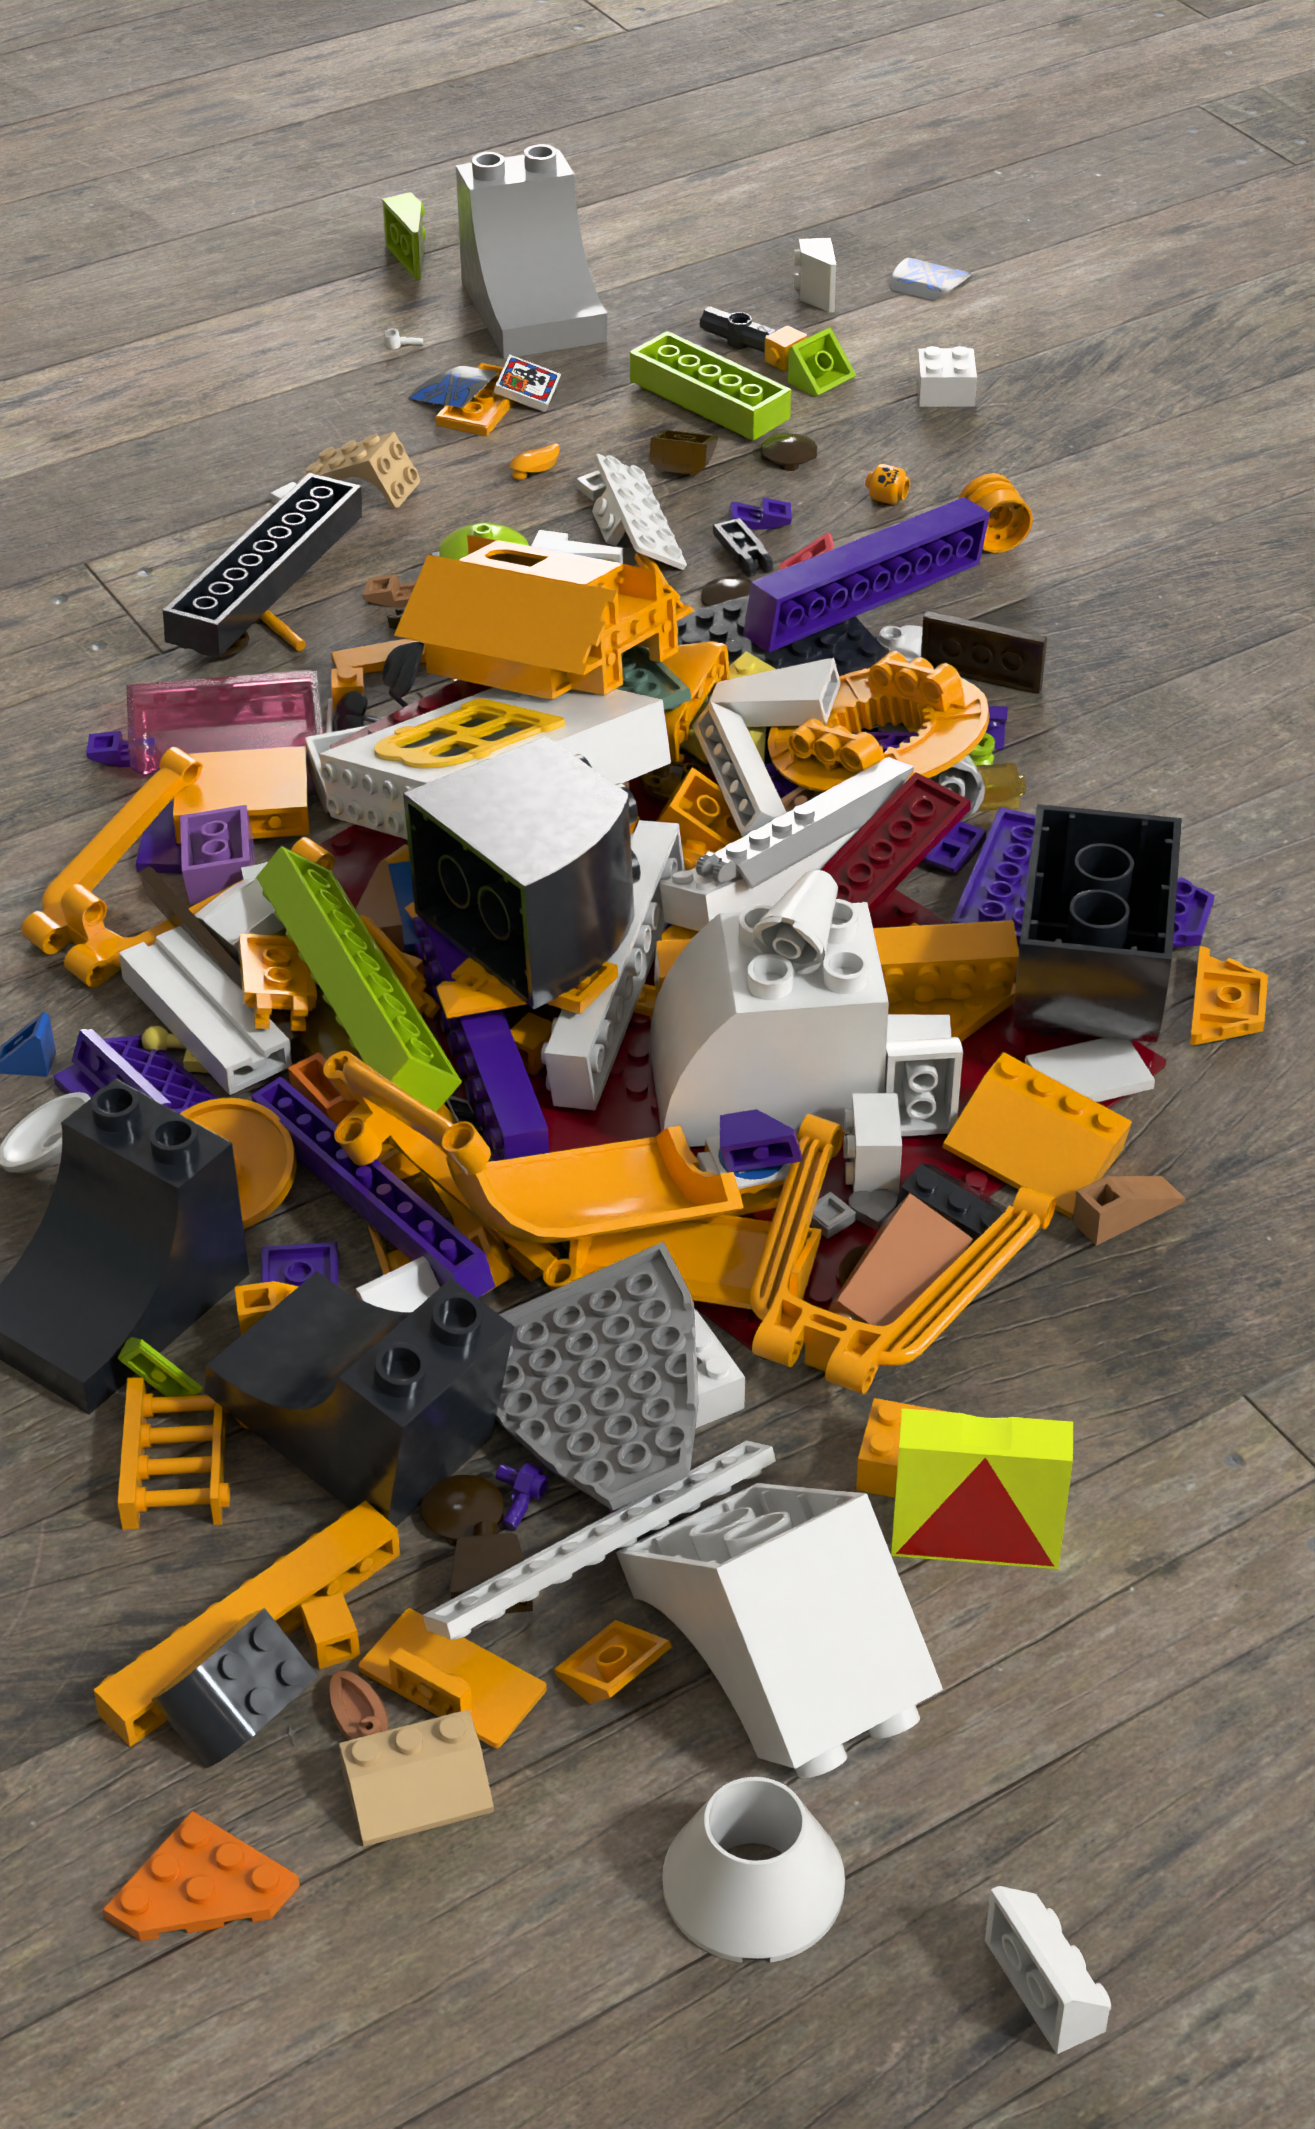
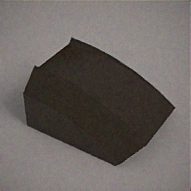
M663 429L651 437L649 461L658 473L666 471L690 474L694 477L711 460L717 445L718 436Z

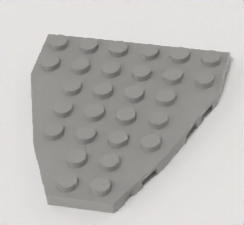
M664 1241L499 1314L514 1326L496 1421L549 1470L613 1511L690 1476L699 1404L694 1302Z

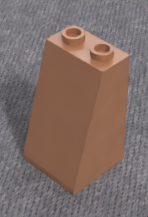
M909 1194L886 1218L827 1311L871 1325H889L966 1251L973 1238L915 1196Z

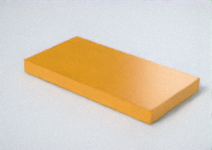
M481 363L477 368L498 371V373L463 408L445 405L436 416V426L488 436L516 402L493 393L504 367Z

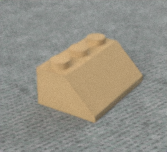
M469 1709L339 1743L342 1773L363 1847L494 1812L481 1745Z

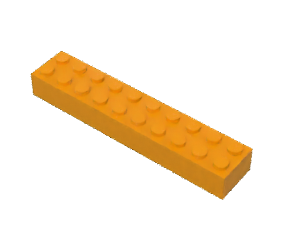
M1013 920L873 928L889 1004L914 999L919 1002H928L934 998L963 1000L970 996L997 998L1011 994L1019 957ZM692 939L656 941L654 975L656 998L675 960Z

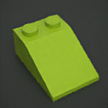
M411 192L384 198L382 201L385 246L415 280H420L424 257V240L426 239V231L422 222V216L425 215L424 205Z

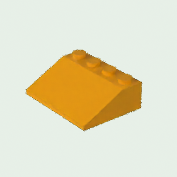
M1003 1052L982 1079L943 1142L942 1148L1018 1190L1024 1186L1056 1197L1055 1210L1072 1219L1076 1191L1100 1180L1122 1152L1132 1121Z

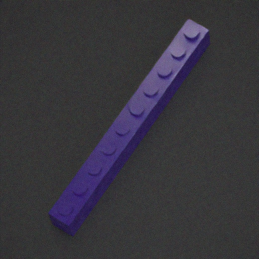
M279 1077L251 1095L253 1102L265 1106L280 1118L279 1121L290 1133L297 1159L411 1261L424 1256L428 1260L440 1287L452 1278L477 1298L495 1287L486 1254L377 1159L365 1166L354 1164L334 1138V1132L338 1125L286 1080Z

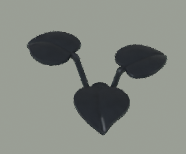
M422 642L397 646L389 653L384 664L383 682L385 685L390 686L389 695L403 708L408 706L402 698L410 691L414 683L424 649V643ZM352 691L342 696L336 705L333 732L363 727V721L375 723L381 718L364 715L368 700L364 694Z

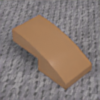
M397 574L368 578L363 597L364 600L375 604L405 608L416 582L400 584Z

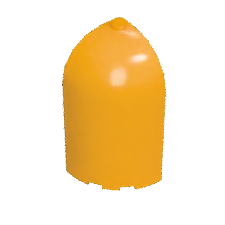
M681 1126L667 1127L656 1137L491 1161L486 1163V1169L475 1175L462 1173L448 1154L446 1157L456 1186L476 1216L488 1226L517 1241L558 1243L730 1214L744 1208L734 1172L717 1175L711 1171L702 1172L698 1170L699 1161L691 1152Z

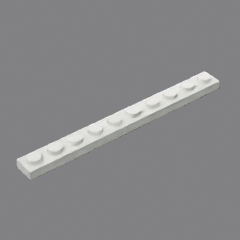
M746 1440L691 1470L689 1477L631 1502L423 1615L427 1631L450 1640L467 1636L471 1632V1628L484 1621L500 1618L505 1614L506 1609L518 1602H526L536 1598L539 1595V1591L549 1585L569 1580L572 1577V1573L582 1567L600 1563L605 1559V1555L613 1550L633 1545L637 1542V1537L650 1530L661 1529L667 1526L669 1520L675 1516L698 1509L700 1503L706 1499L729 1492L731 1486L737 1482L760 1475L761 1469L776 1462L773 1447Z

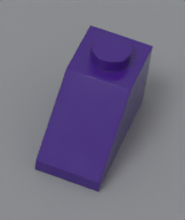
M758 1109L720 1115V1150L728 1173L802 1161V1153L793 1128Z

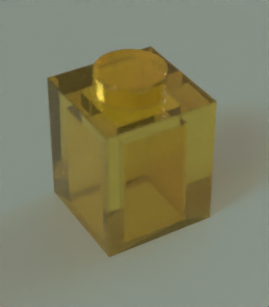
M1016 764L977 765L985 785L983 802L979 807L980 811L999 810L1000 807L1018 809L1020 795H1025L1026 786L1025 778L1023 775L1019 776Z

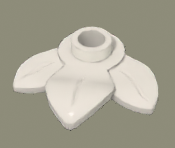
M906 625L901 628L886 626L881 629L880 634L877 636V641L888 653L890 651L901 653L909 663L914 658L921 657L922 626Z

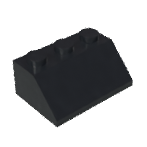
M921 1163L900 1187L895 1205L896 1208L909 1194H912L973 1238L968 1248L1007 1209V1207L938 1166Z

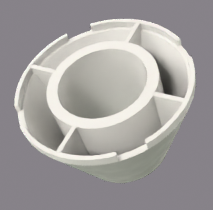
M745 1777L731 1781L718 1789L676 1835L667 1851L663 1865V1895L674 1923L690 1941L703 1950L720 1958L741 1963L742 1958H770V1962H776L802 1953L817 1943L829 1931L843 1903L845 1873L841 1856L831 1837L790 1788L769 1778ZM756 1843L773 1847L783 1854L771 1859L755 1861L738 1858L728 1853L727 1850L742 1844Z

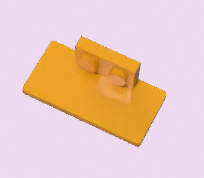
M411 1608L405 1610L359 1662V1671L362 1674L439 1717L469 1709L478 1739L496 1749L503 1745L547 1691V1684L544 1681L463 1637L450 1640L427 1631L423 1615Z

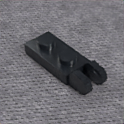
M741 518L713 525V535L734 560L741 564L742 571L748 577L755 576L757 572L755 562L753 561L757 559L759 567L763 572L767 573L773 570V560L765 550V546Z

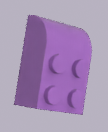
M247 805L180 815L182 874L190 904L199 903L244 879L241 867L256 865Z

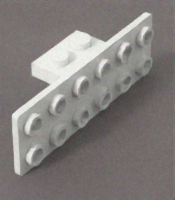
M596 454L593 459L606 485V490L595 501L592 512L605 542L616 546L626 531L636 552L684 570L687 564L682 551L678 547L675 536L667 524V519L659 507L660 504L652 492L653 489L645 477V472L635 465L630 467L624 465L613 456L607 455L605 457Z

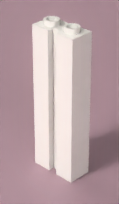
M181 926L156 936L154 945L148 947L142 942L119 952L123 980L229 1095L292 1066L289 1039L271 1020L269 1029H255L254 1008H248L247 1004H243L242 990Z

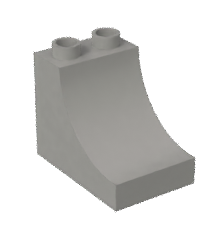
M538 144L526 148L524 155L504 158L498 153L484 152L475 155L472 158V163L456 165L461 279L502 357L507 359L509 354L519 357L608 342L607 312L596 292L583 247L576 204L574 173L560 150H556L549 145Z

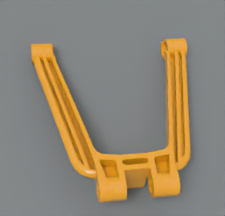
M170 748L163 754L159 764L160 770L145 783L49 884L42 897V907L44 910L30 914L22 924V935L46 954H55L70 942L75 943L76 946L72 947L65 956L64 967L89 987H98L121 970L119 952L142 942L148 947L154 945L156 936L175 928L167 919L137 936L129 938L119 936L105 928L103 919L106 916L107 905L91 891L173 797L184 787H188L198 780L203 765L180 748ZM307 837L298 840L291 849L292 852L332 871L335 858L333 854ZM235 884L223 889L222 891L210 896L209 898L195 904L194 906L188 909L194 915H196L203 907H205L213 899H215L217 896H219L221 893H223L230 887L234 886Z
M348 1051L337 1052L328 1058L323 1067L325 1076L343 1099L347 1101L357 1100L360 1103L339 1123L334 1132L335 1140L354 1164L365 1166L372 1163L380 1155L382 1144H391L403 1153L422 1173L541 1272L544 1281L552 1291L584 1277L572 1260H557L539 1242L514 1240L485 1224L472 1211L452 1178L446 1161L447 1155L435 1145L437 1144L447 1151L462 1173L475 1175L486 1169L485 1165L489 1161L491 1152L488 1145L471 1123L464 1121L453 1124L408 1095L397 1085Z
M807 1114L801 1123L797 1137L802 1153V1161L790 1163L750 1289L751 1308L756 1316L762 1320L753 1340L752 1353L791 1368L797 1361L801 1348L805 1344V1364L807 1366L824 1371L826 1381L864 1395L869 1390L880 1365L899 1366L911 1362L920 1356L1033 1237L1039 1228L1047 1229L1054 1214L1056 1197L1022 1186L1015 1197L1013 1206L1009 1205L1006 1211L893 1323L886 1326H876L851 1320L813 1306L789 1292L790 1272L803 1250L828 1163L832 1157L838 1154L845 1136V1130L842 1129L840 1124Z

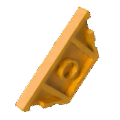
M1200 946L1190 1045H1199L1263 1032L1268 975L1254 968H1247L1242 963L1228 958L1226 963L1209 956V948Z

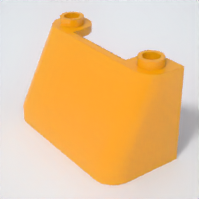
M710 641L678 645V652L662 661L690 689L692 699L682 703L676 709L664 710L671 762L683 763L685 758L683 754H679V749L683 740L688 741L690 738V723L709 692L714 691L716 683L730 679L728 650L725 644Z

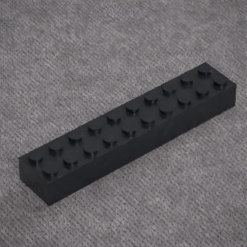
M308 473L163 609L165 642L177 645L180 648L200 651L209 656L220 657L362 517L361 486Z

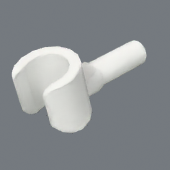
M394 328L385 331L386 345L391 350L398 349L401 345L405 344L423 345V338L400 337L398 330Z

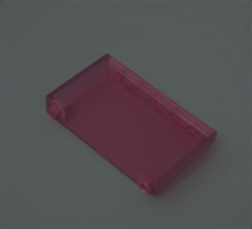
M316 670L126 685L130 765L135 772L141 775H154L159 771V764L163 754L173 747L180 748L187 754L306 746L305 737L323 734ZM155 738L154 746L145 743L144 739Z

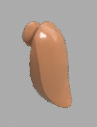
M336 1672L330 1680L329 1699L332 1716L342 1735L348 1740L389 1730L387 1710L382 1699L374 1689L361 1677L352 1672Z

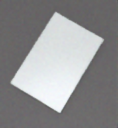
M1101 1038L1027 1055L1025 1058V1064L1095 1102L1154 1089L1155 1079L1130 1040Z

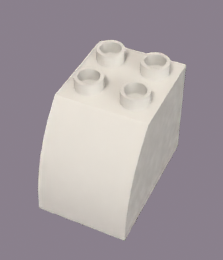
M836 899L824 960L817 970L809 974L801 975L795 973L796 968L783 956L776 954L759 955L754 948L753 940L755 935L752 934L753 929L758 921L773 907L770 905H753L741 912L719 913L692 938L666 975L656 998L651 1019L650 1053L661 1132L667 1127L681 1126L689 1147L705 1146V1138L720 1135V1115L758 1109L793 1128L796 1137H798L801 1123L807 1114L838 1123L845 1130L844 1113L845 1109H852V1094L885 1093L889 1001L867 902L850 903L842 899Z

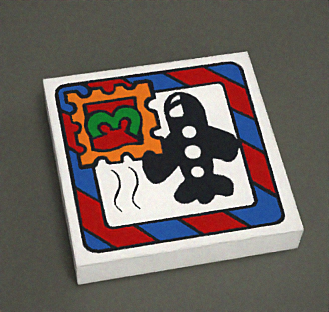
M509 354L493 393L546 412L561 374Z

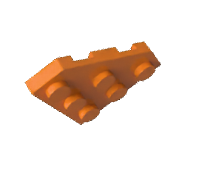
M192 1811L103 1908L107 1921L140 1942L159 1939V1933L186 1929L188 1934L225 1927L224 1922L252 1917V1922L270 1920L299 1888V1876Z

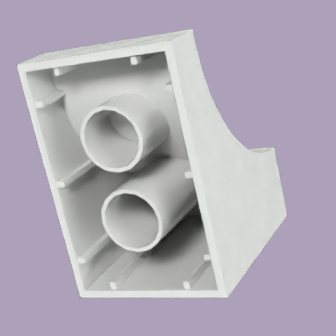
M757 1483L616 1552L634 1599L645 1601L665 1614L685 1634L704 1658L736 1710L757 1757L794 1768L799 1778L819 1776L840 1766L847 1759L842 1743L869 1730L872 1738L881 1739L910 1729L920 1720L916 1704L943 1690L866 1493Z

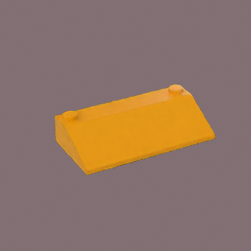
M718 1215L570 1240L569 1260H572L581 1273L587 1276L664 1241L693 1300L752 1309L750 1305V1289L772 1222L730 1215ZM809 1228L803 1250L790 1272L789 1292L803 1300L822 1229Z

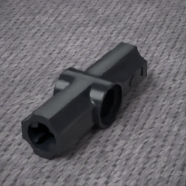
M709 306L704 310L700 318V328H703L706 332L726 338L727 344L733 348L742 349L750 347L765 353V337L776 332L774 329L752 322V317L743 312L729 314Z

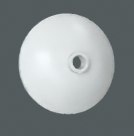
M82 1092L69 1093L45 1103L27 1115L8 1133L1 1143V1167L8 1172L27 1173L60 1164L62 1152L61 1122L90 1100V1096Z

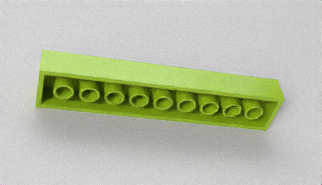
M281 846L256 878L263 888V896L275 909L274 915L287 929L286 936L297 946L299 958L308 965L312 972L310 974L311 978L321 987L324 992L323 999L334 1009L337 1015L335 1017L336 1021L348 1033L350 1037L348 1041L359 1052L363 1059L362 1062L397 1085L408 1095L437 1112L462 1081L333 872Z

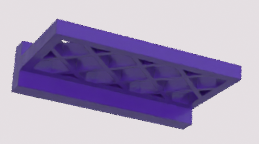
M92 1029L79 1031L71 1061L100 1089L118 1079L166 1107L175 1108L172 1110L179 1114L198 1103L217 1099L165 1050H157L156 1052L153 1049L152 1052L138 1049L144 1048L142 1045V1035L102 1039Z

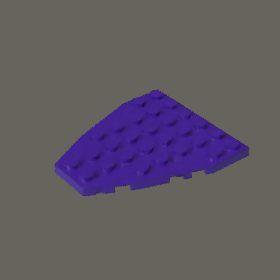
M1002 807L999 808L952 917L951 924L1013 920L1017 945L1020 947L1036 815ZM1183 877L1177 880L1173 947L1200 946L1213 908L1215 895L1203 888L1195 887Z

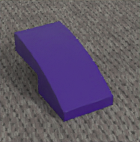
M762 498L760 507L731 501L729 520L741 518L750 530L782 527L791 524V503Z
M121 731L89 734L86 755L90 760L118 767L155 766L157 744L155 738L123 741Z
M959 821L924 858L925 863L952 873L958 872L986 840V830Z

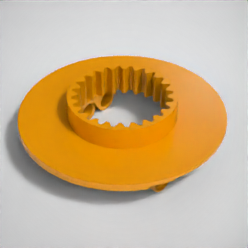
M890 651L871 668L839 676L841 684L826 725L815 718H810L801 726H772L768 736V750L774 767L783 777L801 787L823 793L887 757L914 766V770L909 778L915 772L931 778L957 764L979 744L989 724L988 703L985 694L974 684L960 678L959 673L952 665L942 663L934 669L930 662L922 657H916L908 663L901 653ZM889 722H892L893 726H897L901 722H904L906 727L914 724V729H922L918 730V737H910V743L902 742L897 749L888 747L886 752H883L882 746H879V743L871 734L861 732L863 728L870 730L876 724L884 727Z

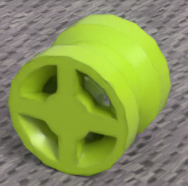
M988 733L984 734L979 744L969 753L978 771H985L993 765L994 756L992 751L995 747V740Z

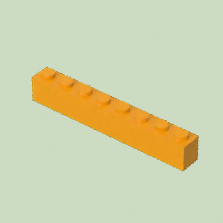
M364 1501L353 1510L346 1511L333 1524L321 1532L311 1535L304 1544L288 1555L278 1558L271 1567L258 1576L246 1580L239 1589L222 1601L210 1605L199 1617L186 1626L177 1628L170 1637L151 1650L141 1653L134 1662L124 1669L105 1678L98 1687L93 1689L99 1716L129 1747L133 1746L168 1721L151 1699L242 1618L265 1608L283 1632L289 1635L303 1625L301 1604L311 1602L318 1597L330 1596L340 1592L344 1596L399 1557L398 1529L367 1501Z

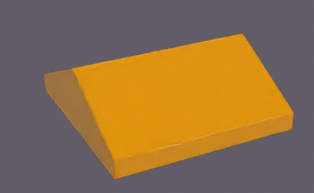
M614 1620L558 1665L554 1671L560 1680L589 1704L611 1698L672 1648L670 1641Z

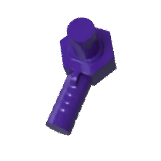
M528 1462L520 1470L501 1464L496 1472L497 1480L513 1485V1502L501 1522L505 1528L511 1531H516L528 1509V1504L534 1498L537 1500L542 1499L549 1483V1478L543 1475L542 1468Z

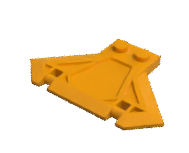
M470 957L451 973L452 978L456 981H443L436 987L447 1019L526 1004L511 989L504 986L496 977L489 974ZM605 962L599 970L580 982L578 986L546 1004L565 1009L569 1012L582 1014L618 978V965Z

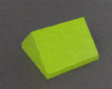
M831 327L789 348L788 383L814 397L857 376Z

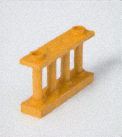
M144 1377L127 1378L118 1491V1509L122 1530L139 1529L140 1512H147L148 1507L210 1504L213 1524L222 1525L223 1508L230 1507L229 1483H224L227 1414L230 1413L208 1395L153 1397V1393L146 1394ZM214 1410L213 1425L151 1428V1424H147V1418L154 1417V1413ZM213 1441L212 1456L149 1459L148 1455H144L145 1449L151 1448L152 1444ZM211 1472L210 1488L147 1491L146 1487H142V1481L149 1480L150 1475Z

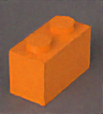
M319 1052L288 1067L290 1085L336 1125H339L359 1104L357 1100L347 1101L343 1099L323 1073V1067L327 1060Z

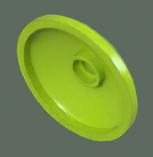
M480 522L460 527L451 532L441 542L439 556L455 560L468 556L467 535L529 546L524 536L511 527L497 523Z

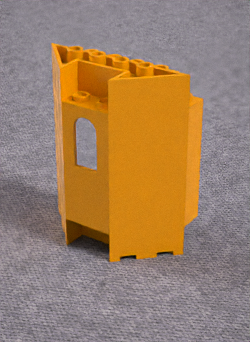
M467 535L468 556L455 560L427 555L394 634L397 637L424 642L427 673L553 700L571 689L606 695L623 685L621 653L635 645L649 648V659L651 661L662 662L678 652L677 621L694 612L690 605L683 604L679 600L681 596L670 585L664 584L660 580L661 575L653 569Z

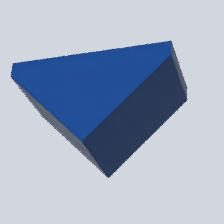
M42 1012L1 1045L0 1074L48 1077L56 1055L50 1016L47 1013Z

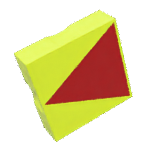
M902 1409L891 1556L1059 1569L1073 1464V1422L1019 1417L984 1418L964 1413Z

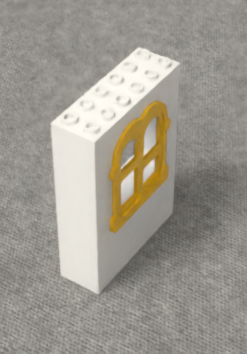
M494 687L319 753L321 761L320 772L327 794L326 805L331 817L408 840L404 792L545 736L552 739L571 754L583 755L595 771L612 783H624L671 763L663 700L617 689L606 695L571 689L559 697L550 700Z

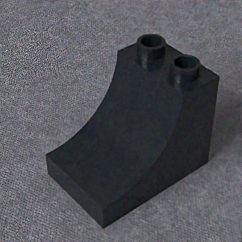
M118 1079L98 1090L90 1100L61 1122V1160L55 1188L48 1208L25 1252L10 1273L0 1283V1360L89 1415L127 1382V1378H132L136 1374L118 1359L128 1339L131 1337L142 1339L157 1352H162L249 1275L232 1142Z
M317 1271L206 1365L204 1393L350 1510L367 1501L390 1523L397 1527L422 1504L425 1494L435 1484L444 1478L452 1476L493 1437L514 1326L452 1278L413 1312H399L377 1307L360 1300L332 1283Z

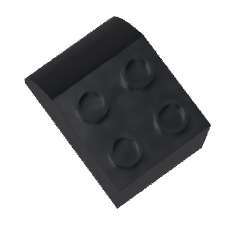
M545 736L403 793L415 913L473 961L480 964L489 974L496 977L504 986H507L531 1008H538L575 988L580 982L599 970L618 950L628 935L634 920L633 884L637 883L641 876L638 859L631 849L630 824L637 820L638 810L631 791L624 784L612 783L595 771L583 755H573Z
M1037 804L1019 947L1013 1028L1032 1029L1046 1036L1069 1033L1130 1040V1042L1157 1043L1163 1020L1172 963L1182 818Z

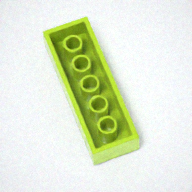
M666 331L630 351L631 382L662 396L664 399L679 404L683 408L689 409L706 419L712 420L747 439L754 441L790 419V388L671 332Z

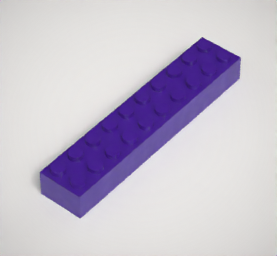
M962 497L752 581L749 590L743 636L769 653L979 565L990 512L969 499Z
M413 917L414 932L416 938H420V943L415 944L416 958L423 960L425 984L427 987H433L431 988V996L441 1009L439 1011L441 1028L443 1032L449 1031V1034H447L451 1055L457 1054L458 1056L456 1057L458 1075L460 1079L466 1078L464 1085L467 1100L469 1103H475L473 1111L477 1127H484L482 1136L490 1151L493 1152L491 1161L549 1153L548 1126L503 1010L498 1009L446 1018L436 987L443 981H456L452 978L451 973L469 956L421 917Z

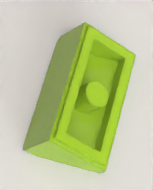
M133 1337L128 1339L118 1357L122 1363L140 1377H144L145 1381L166 1397L197 1395L203 1388L142 1339Z

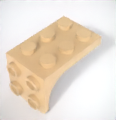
M395 432L380 436L375 433L366 437L361 442L356 443L355 440H352L337 449L329 447L319 453L320 458L306 468L305 475L299 480L300 482L308 473L336 480L350 477L362 478L374 484L381 491L392 509L400 507L420 483L418 471L410 461L403 444L399 441Z

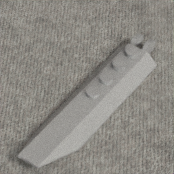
M887 757L808 802L796 806L793 810L773 819L761 828L751 831L741 839L729 843L723 849L715 853H705L697 861L696 872L703 877L710 874L713 876L712 879L721 884L735 877L742 876L748 887L753 889L863 826L907 781L914 770V766Z

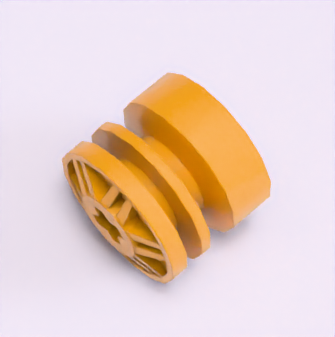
M996 473L981 475L967 484L958 499L965 497L990 512L983 544L985 551L1000 553L1017 547L1031 530L1033 522L1031 509L1019 495L1013 484L1003 475Z

